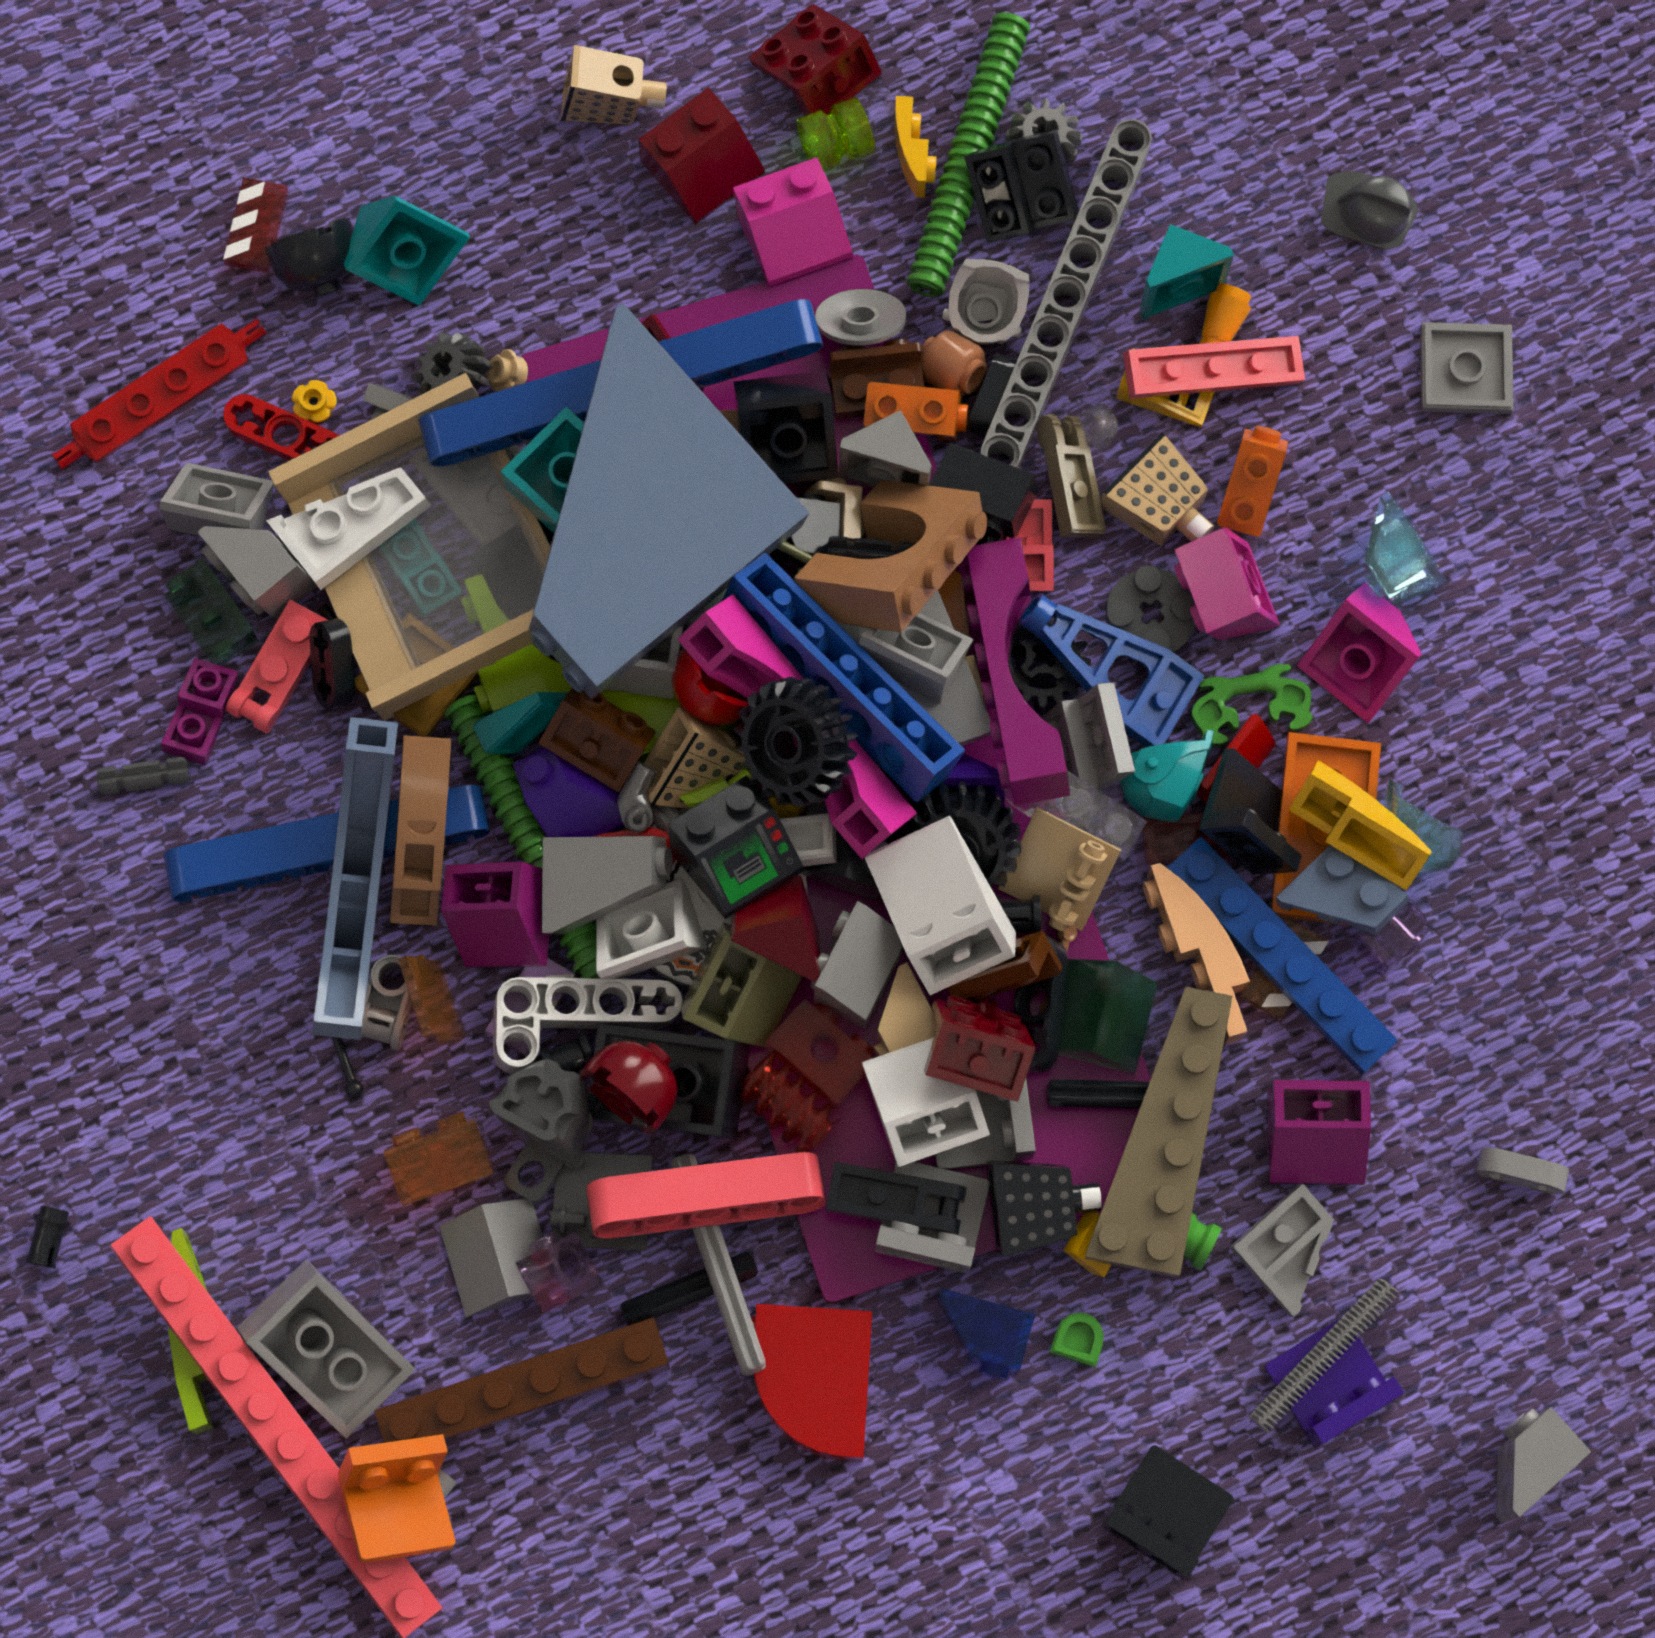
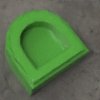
M1077 1312L1068 1315L1060 1322L1055 1332L1049 1354L1095 1368L1103 1345L1104 1333L1102 1326L1096 1318L1087 1313Z

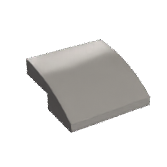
M1114 682L1097 684L1079 699L1061 701L1043 715V720L1060 733L1071 795L1062 797L1063 803L1076 801L1099 792L1135 772Z

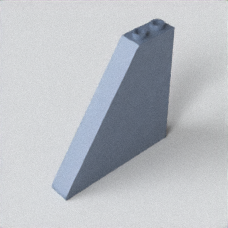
M624 303L616 307L609 327L529 629L532 631L530 637L539 651L545 656L552 654L564 668L562 669V674L568 684L577 692L584 690L591 699L725 591L736 573L763 553L769 555L802 528L809 515V511Z

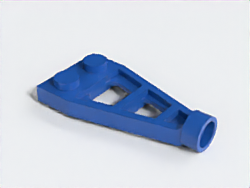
M1041 593L1030 602L1019 620L1020 625L1043 641L1086 692L1097 684L1110 683L1107 672L1118 656L1128 657L1142 663L1146 667L1148 675L1133 700L1125 699L1116 690L1126 734L1145 747L1165 744L1205 676L1171 650L1063 605H1056ZM1051 617L1055 618L1054 624L1051 627L1046 625ZM1079 631L1090 634L1102 641L1106 646L1094 668L1087 665L1071 648V643Z

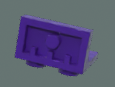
M1339 1319L1265 1365V1370L1275 1386L1284 1380L1286 1375L1290 1374V1371L1292 1372V1369L1300 1363L1322 1337H1325L1326 1333L1337 1324ZM1354 1336L1355 1342L1349 1341L1352 1346L1345 1345L1348 1350L1341 1349L1344 1353L1343 1355L1337 1354L1340 1357L1338 1360L1335 1357L1333 1358L1334 1364L1329 1362L1332 1367L1325 1366L1327 1372L1325 1373L1322 1370L1323 1376L1317 1375L1319 1381L1313 1379L1315 1385L1309 1383L1308 1385L1311 1389L1305 1388L1307 1393L1301 1392L1300 1394L1303 1397H1296L1299 1402L1292 1401L1295 1406H1288L1315 1449L1405 1393L1394 1376L1386 1381L1360 1338Z

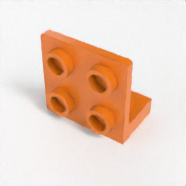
M443 1434L348 1448L338 1472V1479L358 1560L361 1563L453 1549L456 1541L438 1476L448 1453Z

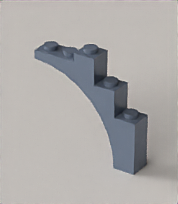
M350 717L312 1035L361 1040L398 729L397 722Z

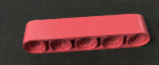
M809 1152L609 1176L594 1180L586 1187L593 1234L603 1239L805 1214L816 1211L826 1204L818 1157L814 1153Z

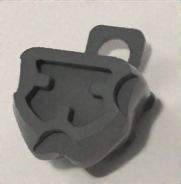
M550 1059L538 1061L510 1075L503 1090L494 1100H490L489 1103L494 1115L516 1137L526 1144L505 1175L504 1185L509 1190L533 1203L540 1202L544 1198L564 1166L570 1169L582 1166L585 1160L583 1152L584 1143L593 1126V1117L589 1112L584 1080L578 1073L562 1070L557 1062ZM532 1162L541 1163L545 1169L543 1180L534 1187L523 1186L520 1182V1172L523 1167Z

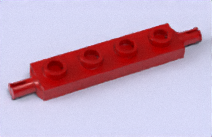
M256 318L236 333H233L232 330L222 323L70 423L74 440L51 455L58 462L62 470L84 455L93 462L99 463L246 365L248 359L245 348L262 336L267 335L263 326L260 327V322Z

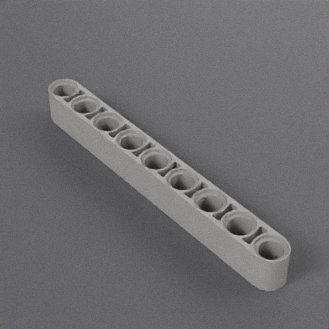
M1123 120L1115 126L1110 135L981 448L980 454L990 457L997 453L1004 454L1011 460L1009 465L1021 468L1037 429L1039 417H1042L1147 162L1152 136L1150 129L1140 120ZM1127 141L1133 142L1140 149L1132 152L1126 151L1119 144ZM1107 180H1117L1122 183L1124 188L1111 190L1104 185V182ZM1098 218L1105 221L1108 226L1103 229H1095L1087 221ZM1076 257H1084L1090 260L1092 265L1088 268H1079L1071 260ZM1060 296H1068L1074 299L1076 305L1068 308L1061 307L1054 299ZM1044 335H1052L1060 341V344L1054 347H1047L1041 344L1038 338ZM1034 374L1041 377L1044 383L1040 386L1032 387L1025 384L1021 378ZM1010 414H1020L1026 418L1028 423L1020 427L1012 426L1005 420V417Z

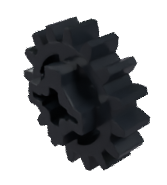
M1055 618L1052 623L1047 622L1046 625L1051 627L1054 624ZM1018 623L1012 638L1008 662L1013 682L1027 703H1034L1035 712L1041 714L1048 702L1051 708L1063 701V698L1065 700H1074L1079 693L1076 687L1082 688V686L1069 671L1068 674L1066 673L1067 669L1040 638ZM1073 640L1071 643L1073 652L1090 666L1091 659L1080 656L1087 647V642H1075ZM1047 654H1051L1046 661L1047 664H1041L1039 667L1036 666L1032 671H1029L1033 661L1035 662L1040 658L1043 659ZM1011 657L1017 662L1016 673L1012 667Z

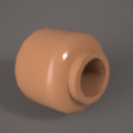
M946 330L936 337H929L921 346L923 380L934 388L959 390L960 395L963 396L964 394L975 392L984 381L987 373L985 353L978 344L960 333Z

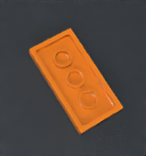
M1293 732L1288 733L1286 737L1277 833L1283 835L1286 838V842L1299 852L1302 857L1297 872L1273 874L1270 908L1279 917L1331 923L1318 919V915L1296 908H1291L1290 911L1281 909L1276 903V897L1330 846V844L1325 842L1329 834L1288 809L1318 760L1346 777L1376 800L1381 743ZM1337 923V924H1340V925H1348V926H1351V925H1349V924H1347V923Z

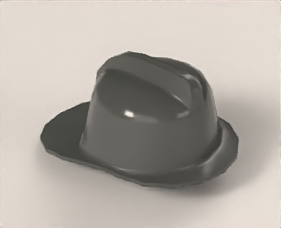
M1343 171L1332 174L1327 178L1321 223L1327 230L1338 236L1375 248L1391 249L1402 245L1418 213L1416 201L1402 183L1392 177L1372 176L1355 171Z

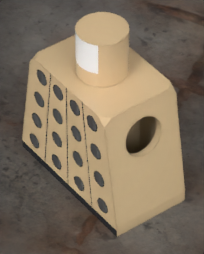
M574 45L564 78L561 120L632 125L639 107L664 109L667 83L642 80L644 62L640 58Z
M1163 433L1128 466L1102 495L1101 506L1103 510L1160 546L1176 530L1192 542L1210 534L1214 528V525L1197 511L1205 501L1208 491L1206 485Z
M678 706L644 761V764L658 772L647 792L650 803L658 806L691 809L680 799V795L710 783L721 776L728 782L743 769L739 768L745 758L743 752L733 749L739 743L735 735L721 726L706 724L694 718L683 707Z

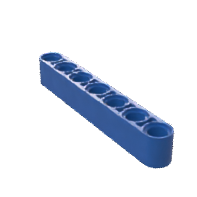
M464 785L448 788L444 846L467 841L466 836L474 835V839H479L488 835L490 828L481 787L479 785ZM399 799L389 802L383 859L395 857ZM339 812L187 844L167 850L163 856L172 900L175 902L191 901L192 895L198 894L199 899L237 891V886L243 884L246 889L284 881L283 876L291 875V879L330 871L329 866H332L334 862Z

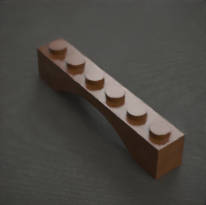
M653 1317L374 1411L384 1443L443 1434L445 1443L448 1444L479 1430L535 1410L584 1395L623 1386L670 1370V1366Z

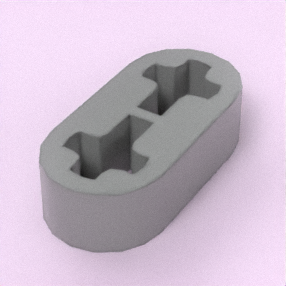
M1484 1147L1480 1151L1476 1173L1486 1178L1549 1194H1565L1569 1168L1558 1163L1503 1149Z

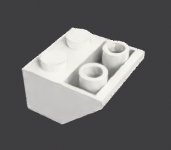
M934 1037L862 1062L890 1149L898 1167L990 1135L975 1089L925 1075L924 1068Z

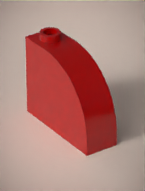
M756 1304V1316L750 1317L766 1360V1368L761 1372L755 1373L754 1380L762 1406L771 1421L789 1440L808 1452L834 1460L863 1462L872 1311Z

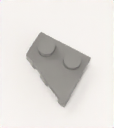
M1298 1184L1229 1248L1290 1317H1295L1302 1307L1300 1301L1310 1276L1314 1275L1320 1259L1319 1251L1322 1244L1327 1241L1334 1219L1304 1184Z

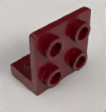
M814 4L799 12L790 23L773 37L767 39L760 48L749 56V60L754 67L791 89L804 118L816 128L882 74L865 35Z
M948 996L947 1001L934 999L932 1010L938 1022V1028L925 1064V1075L1018 1102L1036 1049L1026 1026L1020 1023L1021 1018L1013 1013L994 1009L992 1015L975 1010L976 1005L973 1002L956 996Z

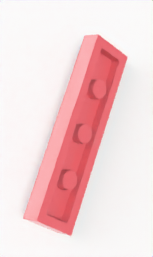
M1299 336L1131 349L1123 354L1129 399L1295 385L1305 380Z

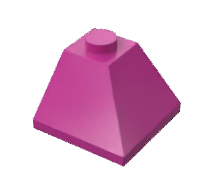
M1363 583L1343 602L1297 664V667L1369 723L1422 653L1401 611L1366 583Z

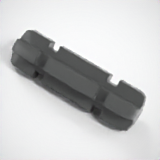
M184 757L168 758L166 763L154 760L125 764L119 770L116 769V766L97 770L98 789L104 795L120 793L121 788H125L129 792L164 787V782L171 783V786L186 784L190 779L189 765Z

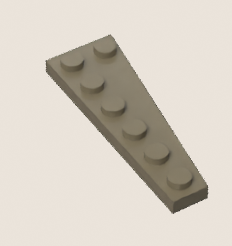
M1185 987L1089 1243L1086 1260L1175 1278L1180 1277L1232 1002L1231 995Z

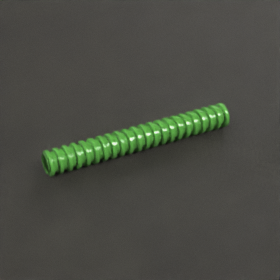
M997 13L992 18V27L988 30V39L984 42V51L981 52L980 63L976 67L975 73L977 75L972 79V88L968 91V100L965 101L964 112L960 115L959 122L961 124L956 127V137L952 139V149L949 150L947 155L948 161L943 167L944 174L939 179L941 186L936 188V198L931 203L932 211L928 213V223L923 228L924 236L920 238L918 245L920 248L915 252L914 258L916 261L911 264L910 271L912 273L906 279V284L914 292L923 296L937 297L945 293L946 286L944 284L948 282L950 277L948 271L953 268V258L958 253L956 246L961 244V233L965 231V221L969 219V209L974 204L973 196L975 195L964 156L993 145L994 134L997 133L999 126L997 122L1002 118L1003 112L1001 110L1006 106V97L1009 96L1010 85L1014 81L1015 75L1013 73L1018 69L1019 63L1017 61L1021 59L1022 48L1026 45V36L1029 35L1031 27L1026 20L1013 13ZM918 288L930 290L933 294L921 292Z
M468 695L458 699L447 708L444 715L448 721H453L451 729L453 733H459L457 741L459 745L465 746L463 750L465 757L472 758L469 763L472 770L478 771L476 775L477 781L485 784L482 790L485 796H491L489 804L491 808H497L495 816L498 821L504 822L501 827L504 833L510 834L508 838L510 846L517 847L514 851L516 858L523 859V862L543 869V837L547 836L525 801L516 772L513 770L515 762L513 758H507L508 754H489L484 752L473 729V724L490 715V712L482 714L476 695ZM590 922L567 934H555L562 936L559 941L562 948H568L569 951L566 953V957L569 961L575 962L572 967L575 974H581V978H598L599 975L596 971V923Z

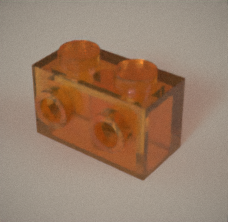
M463 1111L437 1120L439 1129L421 1135L418 1127L391 1137L393 1145L386 1147L383 1153L402 1206L494 1174L496 1168L477 1115L466 1119Z

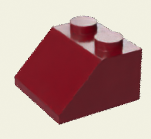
M709 87L638 139L640 161L695 225L734 197L733 187L755 180L765 173L763 165L737 119Z

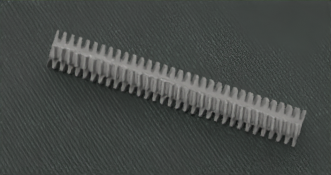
M1379 1278L1378 1281H1375L1369 1288L1370 1290H1367L1366 1294L1359 1298L1353 1307L1342 1316L1341 1320L1339 1319L1337 1324L1326 1333L1325 1337H1322L1300 1363L1292 1369V1372L1290 1371V1374L1286 1375L1284 1380L1269 1393L1255 1411H1252L1253 1413L1249 1415L1252 1422L1269 1433L1268 1427L1274 1428L1272 1422L1277 1425L1276 1418L1282 1420L1280 1414L1285 1416L1284 1410L1289 1412L1288 1406H1295L1292 1401L1299 1402L1296 1397L1302 1398L1303 1396L1300 1393L1306 1394L1305 1388L1311 1389L1308 1385L1309 1383L1315 1385L1313 1379L1319 1381L1317 1375L1322 1377L1321 1371L1327 1372L1325 1366L1331 1368L1332 1366L1329 1362L1334 1364L1333 1358L1335 1357L1338 1360L1340 1357L1337 1354H1344L1341 1349L1348 1350L1345 1345L1352 1346L1349 1341L1355 1342L1354 1336L1360 1337L1357 1332L1364 1333L1362 1327L1368 1329L1369 1327L1366 1323L1371 1325L1370 1319L1376 1320L1374 1314L1379 1317L1381 1314L1378 1310L1384 1312L1385 1310L1382 1306L1387 1308L1386 1302L1388 1301L1391 1304L1393 1301L1390 1297L1396 1299L1397 1297L1394 1293L1399 1294V1292L1383 1279Z

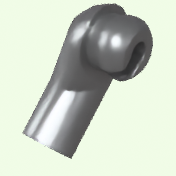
M637 761L617 798L618 808L625 827L636 833L646 830L652 824L653 813L647 792L658 773L652 767Z

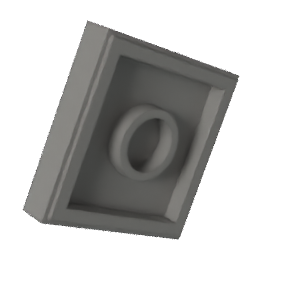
M1422 322L1420 325L1421 412L1512 414V325Z

